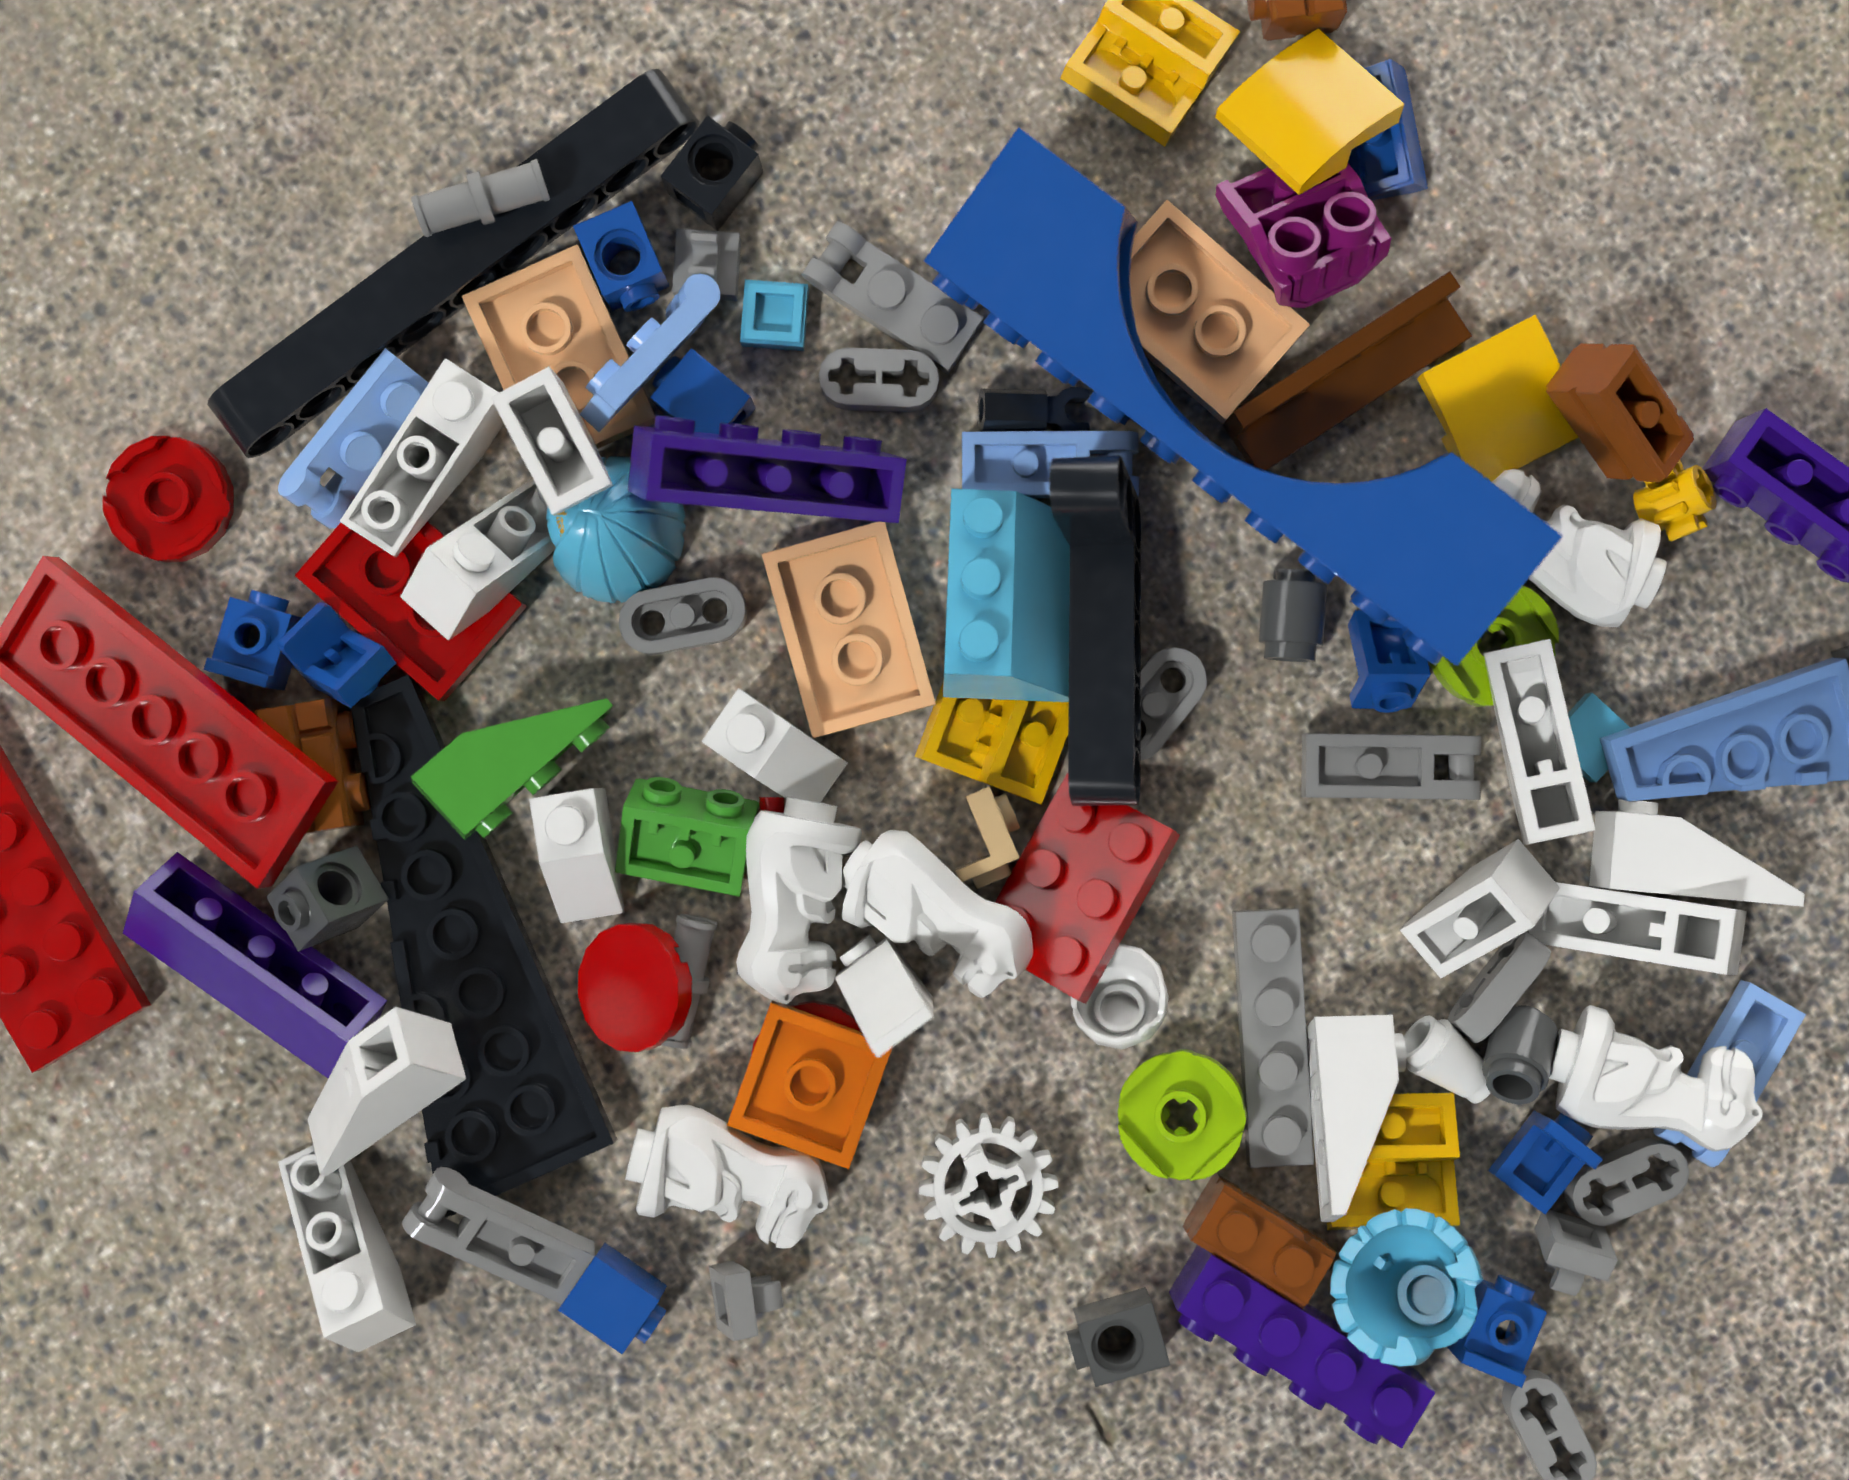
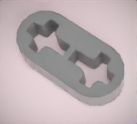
M837 349L827 355L819 371V381L823 395L836 408L845 410L921 411L932 403L937 396L939 387L938 369L932 359L923 352L914 350ZM843 364H853L856 375L876 377L875 383H857L853 387V394L844 395L841 394L839 383L830 382L831 375L841 374ZM915 366L917 367L918 376L923 379H929V384L918 386L915 397L904 396L903 386L899 384H883V377H903L905 367Z
M1528 931L1502 944L1455 1003L1449 1013L1448 1021L1471 1042L1479 1043L1484 1040L1500 1024L1540 974L1550 958L1551 950Z
M1652 1138L1641 1139L1600 1156L1603 1160L1596 1169L1584 1164L1563 1193L1565 1202L1572 1212L1590 1224L1599 1226L1610 1225L1666 1202L1680 1194L1688 1182V1163L1681 1151L1672 1145ZM1651 1155L1665 1162L1668 1161V1166L1660 1170L1662 1181L1658 1184L1647 1177L1632 1180V1177L1646 1172L1650 1168L1648 1157ZM1595 1179L1604 1186H1612L1619 1183L1620 1186L1602 1195L1604 1205L1598 1209L1588 1201L1583 1202V1198L1591 1193L1589 1182Z
M1532 1369L1524 1370L1523 1373L1527 1377L1522 1388L1506 1382L1501 1399L1504 1410L1533 1468L1543 1480H1593L1597 1467L1594 1451L1565 1393L1558 1384L1543 1372ZM1535 1388L1542 1396L1548 1395L1541 1400V1407L1548 1421L1542 1424L1527 1408L1521 1409L1528 1404V1398L1525 1393L1530 1389ZM1555 1438L1573 1454L1569 1458L1572 1468L1564 1473L1554 1465L1557 1462V1456L1549 1441Z

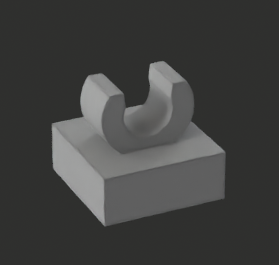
M676 228L672 286L674 296L679 293L687 278L693 274L701 273L710 276L718 284L721 292L720 300L738 301L742 241L740 233Z
M1549 1210L1546 1215L1541 1212L1534 1230L1545 1260L1544 1271L1554 1273L1549 1284L1550 1289L1576 1296L1581 1289L1585 1275L1609 1281L1618 1259L1605 1226L1590 1224L1584 1219Z
M735 1261L709 1266L717 1329L732 1341L759 1336L756 1313L769 1312L784 1307L780 1281H772L770 1275L751 1278L750 1271Z

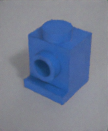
M252 589L248 601L230 597L212 658L207 657L203 670L260 687L285 691L293 664L278 648V641L302 617L286 613L289 600ZM252 625H256L260 631L259 642L254 647L248 648L246 644Z
M1503 1275L1497 1276L1495 1284L1483 1279L1474 1288L1478 1315L1475 1318L1476 1321L1471 1331L1464 1338L1447 1346V1348L1462 1364L1522 1388L1527 1377L1523 1372L1547 1311L1532 1300L1535 1294V1290ZM1505 1320H1510L1504 1338L1497 1339L1496 1329L1498 1325Z

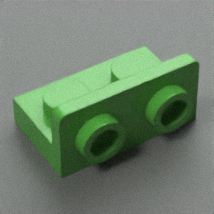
M664 777L636 779L623 805L615 873L740 897L747 868L746 839L754 818L758 814L759 802L745 799L741 794L726 789H716L709 792L683 787L677 781Z

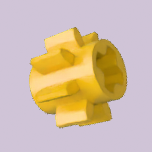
M1681 460L1678 461L1669 476L1660 483L1645 482V487L1633 493V502L1639 519L1642 518L1659 525L1661 531L1666 530L1671 542L1708 527V522L1703 514L1714 510L1717 506L1714 488L1705 471L1699 465L1684 469Z

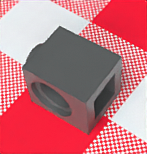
M357 845L296 866L266 896L274 910L277 922L286 930L298 952L359 928L389 900Z
M1146 1287L1073 1308L1078 1328L1066 1331L1077 1370L1090 1367L1095 1387L1171 1366L1154 1306ZM1114 1325L1128 1328L1131 1331V1338L1123 1348L1110 1351L1099 1346L1098 1339L1106 1328Z

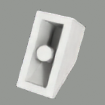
M550 366L490 397L553 516L613 486L589 430L563 381Z
M739 688L701 741L786 799L787 797L821 803L848 764L838 755Z
M591 788L530 798L529 802L539 864L560 923L625 913L619 873H615L616 853L605 788Z
M1517 839L1472 866L1407 921L1400 931L1440 978H1443L1535 927L1560 887L1522 842Z

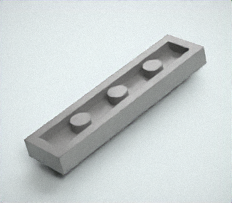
M1278 908L1232 911L1242 1093L1247 1110L1245 1125L1246 1162L1250 1168L1314 1165L1299 909Z

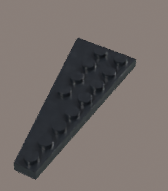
M405 675L376 688L369 695L361 698L351 708L361 771L366 775L373 817L370 820L373 840H377L383 882H380L389 898L387 906L393 942H390L401 1008L451 1023L466 1076L464 1081L422 1110L427 1142L424 1144L427 1163H431L432 1173L439 1167L453 1169L460 1173L470 1185L497 1196L612 1145L617 1141V1137L486 838L483 839L475 831L464 840L412 783L411 776L445 748L418 683L411 676ZM448 1209L445 1218L457 1213Z

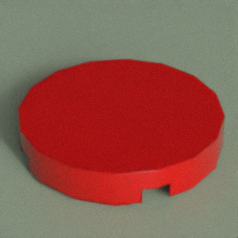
M150 436L128 446L111 464L106 476L109 482L106 487V496L102 495L103 513L112 534L130 551L159 562H186L207 553L225 535L234 513V487L224 464L207 448L181 437Z
M617 924L600 932L586 948L578 970V998L585 1021L598 1039L618 1051L642 1052L661 1046L667 1038L674 1037L684 1026L692 1004V976L688 963L681 962L679 954L674 949L679 947L673 937L653 924Z

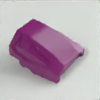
M1349 163L1346 169L1300 195L1269 167L1231 184L1228 180L1216 184L1215 196L1224 215L1241 235L1251 255L1274 287L1276 302L1281 306L1304 309L1358 284L1389 253L1392 238L1376 215L1375 205L1368 198L1360 177Z

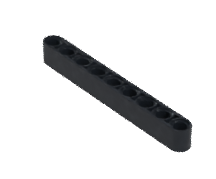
M652 69L641 74L518 165L527 164L531 160L537 159L550 200L545 202L542 200L495 215L496 222L484 226L480 219L433 233L429 237L423 235L221 385L210 396L207 405L247 458L258 457L269 452L347 395L385 348L396 357L401 355L466 306L462 299L463 295L507 276L681 147L699 127L700 121L660 69Z

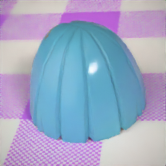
M605 456L601 457L613 486L556 516H553L547 507V528L550 538L556 547L553 554L554 566L567 584L576 592H581L583 596L589 599L592 598L596 601L615 603L618 600L624 603L632 595L640 591L658 588L676 568L674 561L680 559L684 546L683 533L686 530V525L683 522L685 512L683 504L646 501L628 492L631 457L609 456L607 458Z
M1405 1208L1402 1212L1395 1209L1371 1218L1367 1221L1366 1226H1360L1357 1234L1349 1237L1339 1252L1341 1260L1335 1261L1331 1275V1295L1336 1299L1332 1306L1342 1331L1348 1332L1347 1338L1359 1351L1366 1353L1371 1359H1380L1381 1363L1396 1366H1415L1426 1361L1434 1349L1452 1345L1471 1331L1476 1321L1475 1318L1478 1315L1474 1288L1483 1281V1277L1472 1247H1469L1467 1240L1448 1221L1419 1209Z

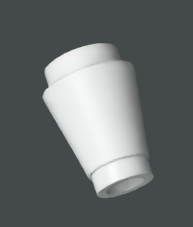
M1427 1015L1417 1020L1404 1035L1408 1071L1466 1098L1474 1104L1488 1097L1490 1091L1486 1086V1079L1482 1072L1484 1060L1448 1020H1436L1434 1017Z

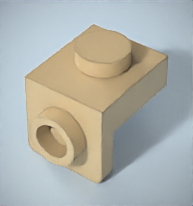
M989 786L965 796L989 855L955 869L957 877L962 882L972 878L976 889L1011 875L1012 873L1007 863L1019 859L1009 834L1020 829L1015 813L1006 793L994 798Z

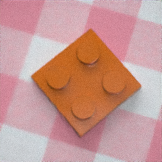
M771 1001L727 1126L849 1169L892 1048L877 1058L862 1032L791 1006Z

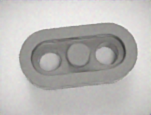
M716 577L704 578L644 590L632 595L624 603L620 611L619 629L623 639L633 649L647 655H660L721 643L732 639L741 631L746 622L747 604L742 593L731 582ZM713 600H721L727 606L725 618L718 623L707 621L704 614L705 607ZM652 612L661 613L665 620L663 630L657 635H648L643 628L645 617Z
M1182 648L1164 649L1153 655L1141 668V723L1144 729L1143 736L1141 737V761L1152 757L1161 749L1205 692L1207 684L1205 668L1200 659L1188 650ZM1167 669L1178 671L1183 678V685L1176 693L1166 691L1161 685V676Z

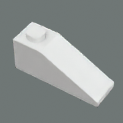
M1547 639L1484 653L1508 781L1523 845L1596 831L1551 640Z
M1618 799V811H1595L1594 825L1596 831H1594L1589 886L1804 907L1805 894L1683 818L1658 815L1659 803Z
M1556 882L1560 889L1535 927L1529 929V933L1544 945L1724 975H1738L1747 911Z
M868 935L839 957L845 967L837 973L835 980L869 1047L877 1058L934 1017L933 996L896 945L888 937L876 944L873 938Z
M1393 1015L1314 1017L1306 1027L1310 1101L1321 1222H1334L1346 1215L1398 1084L1399 1072H1404L1406 1069L1407 1053L1405 1039L1402 1033L1394 1032Z

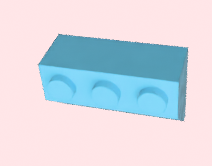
M951 488L943 697L1069 702L1070 546L1054 519L1052 508L1017 491Z

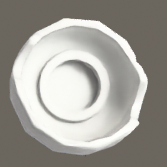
M1120 943L1088 1002L1084 1004L1072 997L1070 999L1077 1026L1097 1045L1122 1050L1149 1040L1155 1034L1167 1013L1169 996L1160 965L1142 948Z

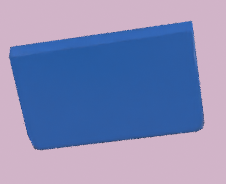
M1389 59L1364 68L1404 103V107L1398 124L1351 150L1348 160L1349 165L1360 177L1366 194L1371 201L1416 193L1427 189V179L1407 74L1404 67Z

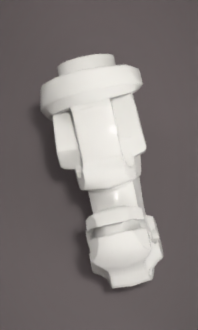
M1510 469L1505 470L1492 481L1493 484L1533 513L1542 491L1540 483L1532 475L1527 477L1522 470ZM1562 505L1556 508L1550 520L1544 521L1563 535V537L1528 579L1573 616L1602 627H1619L1626 619L1633 605L1644 609L1650 605L1660 587L1667 566V561L1655 557L1661 538L1659 525L1640 518L1629 523L1624 530L1599 521L1582 519L1577 510L1569 505Z
M787 797L784 813L761 810L754 818L747 834L746 860L752 912L750 930L738 953L736 963L740 977L756 991L774 1002L788 1004L799 994L817 992L829 988L835 979L836 969L832 968V962L836 961L835 951L824 942L809 941L808 931L811 923H831L834 920L835 908L831 900L842 889V859L845 856L851 855L861 842L862 831L860 828L835 822L838 806Z
M888 830L882 833L874 844L866 840L863 841L854 850L842 871V886L848 889L843 902L842 920L859 928L874 925L894 943H909L914 940L918 944L919 949L928 956L935 955L946 944L951 945L960 954L953 970L954 977L962 985L968 983L969 991L980 998L992 993L1006 979L1017 978L1027 968L1033 956L1031 931L1026 920L1017 911L1008 906L985 900L970 890L941 860L907 831Z
M1589 1005L1581 1013L1574 1032L1562 1028L1558 1031L1549 1079L1559 1082L1556 1110L1579 1124L1594 1128L1617 1130L1661 1128L1679 1131L1700 1146L1715 1152L1730 1149L1737 1144L1761 1120L1763 1114L1755 1100L1753 1062L1745 1052L1735 1047L1727 1050V1046H1720L1708 1050L1702 1056L1697 1078L1681 1071L1684 1055L1679 1048L1670 1045L1657 1050L1638 1038L1616 1032L1614 1022L1605 1009Z
M691 1105L661 1108L654 1132L637 1129L625 1180L641 1183L636 1211L642 1216L655 1218L665 1213L669 1206H677L699 1212L705 1210L715 1211L723 1221L732 1222L738 1217L743 1202L753 1201L760 1205V1212L755 1226L759 1239L767 1245L769 1241L776 1244V1248L782 1249L795 1246L803 1237L810 1221L816 1214L826 1210L829 1202L828 1186L819 1158L785 1146L773 1147L758 1142L740 1130L727 1126L725 1121L704 1109Z

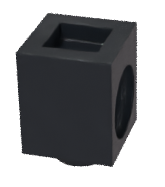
M707 115L662 173V181L670 196L716 231H719L763 174L759 154L755 152L759 145L737 124L729 121L723 127ZM714 158L729 160L733 167L725 178L711 181L700 175L703 166L708 161Z

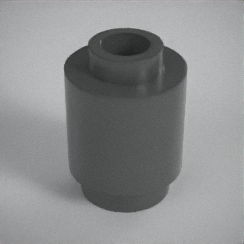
M1278 569L1276 580L1263 581L1259 643L1265 644L1264 659L1285 662L1316 661V647H1323L1327 585L1315 582V575L1309 570Z
M1525 1005L1512 1007L1500 1024L1489 1035L1482 1072L1490 1093L1502 1101L1513 1104L1530 1103L1548 1085L1558 1029L1554 1021L1540 1010Z

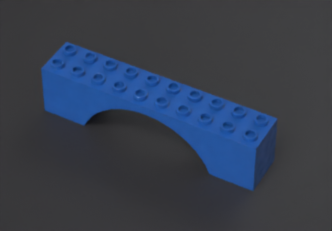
M1018 127L924 259V262L939 272L932 283L962 306L965 304L970 309L975 310L981 304L989 310L990 313L983 322L1013 345L1017 344L1024 349L1031 342L1042 352L1035 362L1064 384L1069 383L1075 387L1079 380H1081L1094 391L1087 401L1117 424L1126 425L1131 418L1143 427L1146 432L1139 441L1166 462L1176 464L1180 457H1182L1199 471L1192 481L1213 498L1223 504L1224 502L1227 503L1231 496L1247 506L1251 512L1244 520L1267 539L1276 544L1285 535L1304 550L1297 561L1318 578L1329 584L1337 575L1355 589L1350 596L1352 598L1350 601L1381 625L1389 616L1397 620L1407 628L1402 635L1405 639L1404 642L1430 663L1436 666L1444 656L1457 666L1563 535L1454 453H1445L1418 468L1390 477L1363 482L1327 483L1285 477L1260 469L1233 456L1213 443L1194 427L1173 404L1158 382L1137 334L1132 307L1130 271L1132 247L1138 222L1125 206Z

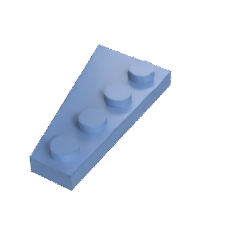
M1832 657L1600 738L1617 799L1638 801L1706 795L1708 792L1729 790L1752 791L1763 790L1766 787L1786 785H1820L1832 781L1849 780V668L1847 660Z

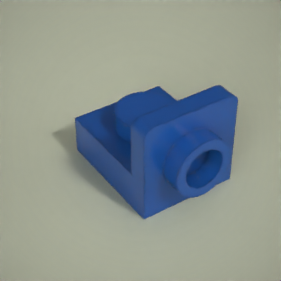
M1355 610L1348 623V630L1359 678L1349 695L1351 707L1354 709H1375L1382 713H1391L1412 707L1431 675L1428 661L1404 642L1405 639L1402 635L1407 628L1393 617L1389 616L1381 625L1362 610Z

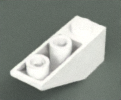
M445 358L339 522L392 556L397 557L481 460L500 431L504 422L490 398L499 392Z
M532 478L427 547L400 597L448 641L487 614L555 550L556 547L550 538L547 528L546 514L548 506L534 479Z
M394 1007L347 1042L308 1117L320 1175H330L466 1079L451 1023Z
M313 1145L278 1161L323 1337L353 1351L360 1352L415 1326L416 1322L400 1266L351 1161H348L328 1176L320 1175Z

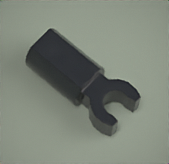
M1069 387L1062 390L1057 396H1048L1046 390L982 388L978 397L979 432L1045 431L1046 428H1052L1054 431H1090V423L1072 422L1065 413L1067 403L1079 404L1087 401L1089 390L1082 387Z

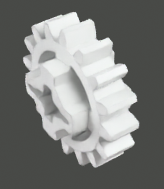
M981 1113L979 1128L970 1130L968 1125L960 1118L955 1121L958 1137L954 1140H950L947 1136L940 1133L936 1135L935 1144L941 1152L940 1157L923 1156L922 1168L934 1174V1178L919 1182V1194L935 1198L934 1201L924 1208V1216L926 1220L942 1217L944 1221L939 1230V1238L946 1241L954 1234H960L962 1236V1253L967 1255L973 1249L976 1241L985 1243L988 1258H995L998 1242L1004 1240L1007 1241L1014 1252L1021 1250L1020 1232L1025 1229L1036 1237H1039L1042 1233L1041 1226L1035 1217L1038 1212L1042 1214L1054 1213V1202L1044 1196L1043 1191H1051L1058 1188V1179L1056 1175L1041 1173V1170L1053 1161L1049 1150L1032 1152L1031 1149L1038 1138L1034 1130L1030 1129L1020 1137L1014 1135L1015 1121L1013 1117L1007 1116L1002 1122L1000 1129L992 1128L988 1113ZM983 1144L1002 1145L1018 1155L1012 1154L1003 1158L986 1152ZM960 1154L965 1165L961 1178L951 1183L950 1187L945 1189V1178L948 1169ZM988 1172L992 1180L1002 1178L998 1182L999 1194L988 1197L983 1189L973 1192L978 1187L977 1175ZM1031 1180L1028 1199L1023 1208L1015 1215L1012 1202L1016 1191L1027 1186L1026 1182ZM972 1212L989 1218L992 1225L975 1224L961 1216Z

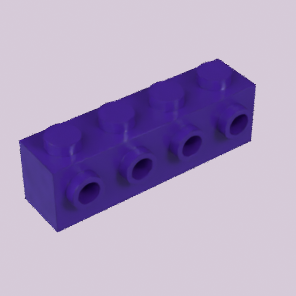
M1767 408L1735 421L1702 467L1709 479L1715 483L1713 485L1715 493L1733 506L1750 508L1766 520L1764 526L1770 534L1787 544H1800L1818 557L1816 564L1823 572L1836 580L1849 583V467Z
M655 416L654 427L634 426L628 492L646 501L899 523L907 459L882 452V440L844 436L843 447L820 445L821 434L790 429H782L781 441L758 438L759 427L734 423H720L719 434L694 432L695 420L668 416Z
M178 852L133 892L122 934L328 1079L347 1042L378 1020L384 1010L387 999L313 947L298 952L288 933L278 922Z
M1199 1245L1195 1247L1169 1290L1177 1311L1182 1313L1178 1321L1186 1329L1208 1342H1211L1215 1335L1237 1347L1233 1355L1244 1365L1263 1376H1267L1270 1369L1280 1373L1292 1381L1288 1389L1310 1406L1322 1410L1327 1402L1347 1415L1343 1421L1344 1424L1373 1444L1377 1445L1381 1437H1384L1398 1447L1403 1448L1436 1393L1423 1376L1413 1367L1381 1363L1380 1359H1371L1366 1353L1359 1351L1347 1338L1348 1332L1342 1331L1338 1321L1310 1304L1301 1309Z

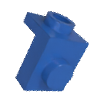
M323 602L317 603L278 641V648L310 686L350 708L361 698L373 692L378 686L380 679L396 664L384 646L349 629L333 608Z
M1534 1110L1488 1171L1546 1215L1584 1164L1596 1169L1603 1159L1587 1147L1593 1136L1572 1119L1560 1112L1553 1121Z

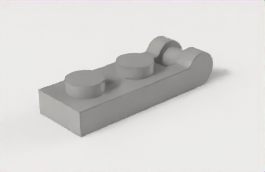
M836 221L826 236L829 245L819 260L816 258L810 260L801 274L803 278L815 288L909 350L923 352L932 359L938 369L949 375L982 325L983 317L967 306L960 305L935 285L866 241L862 235L850 226ZM850 258L864 267L854 285L839 275Z
M1302 734L1301 797L1481 800V781H1474V755H1481V736ZM1434 755H1448V780H1434Z
M439 1167L435 1170L425 1186L427 1196L423 1202L414 1203L402 1221L403 1228L414 1239L560 1304L564 1302L595 1256L594 1241L470 1185L460 1173L447 1167ZM448 1209L464 1216L459 1224L445 1218Z

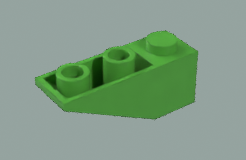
M605 698L461 733L411 776L412 783L464 840L475 831L485 839L513 814L506 805L524 788L532 795H535L562 771L555 763L561 755L573 745L581 753L584 752L610 728L603 719L610 713L613 705Z

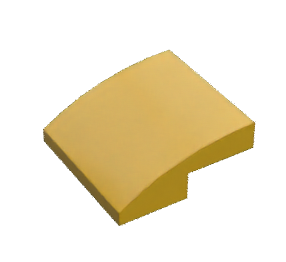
M1107 0L1098 21L1066 63L1060 79L1165 147L1218 69L1240 31L1193 0Z
M1318 28L1284 49L1253 73L1217 108L1215 118L1300 195L1346 169L1353 148L1398 124L1404 103Z
M1536 314L1423 372L1417 378L1446 432L1441 441L1447 452L1454 453L1491 482L1505 470L1519 469L1578 438L1546 392V386L1560 368V363Z
M942 682L935 701L936 705L933 706L914 757L1042 805L1068 736L1069 702L943 697Z
M1454 1093L1393 1094L1347 1213L1334 1222H1327V1230H1358L1360 1226H1366L1367 1221L1378 1214L1395 1209L1402 1212L1405 1208L1423 1210L1434 1214L1435 1217L1443 1218L1455 1228L1460 1226L1454 1160L1460 1157Z

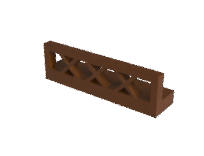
M1451 271L1235 410L1225 421L1223 427L1246 462L1266 471L1472 337L1448 300L1461 287Z

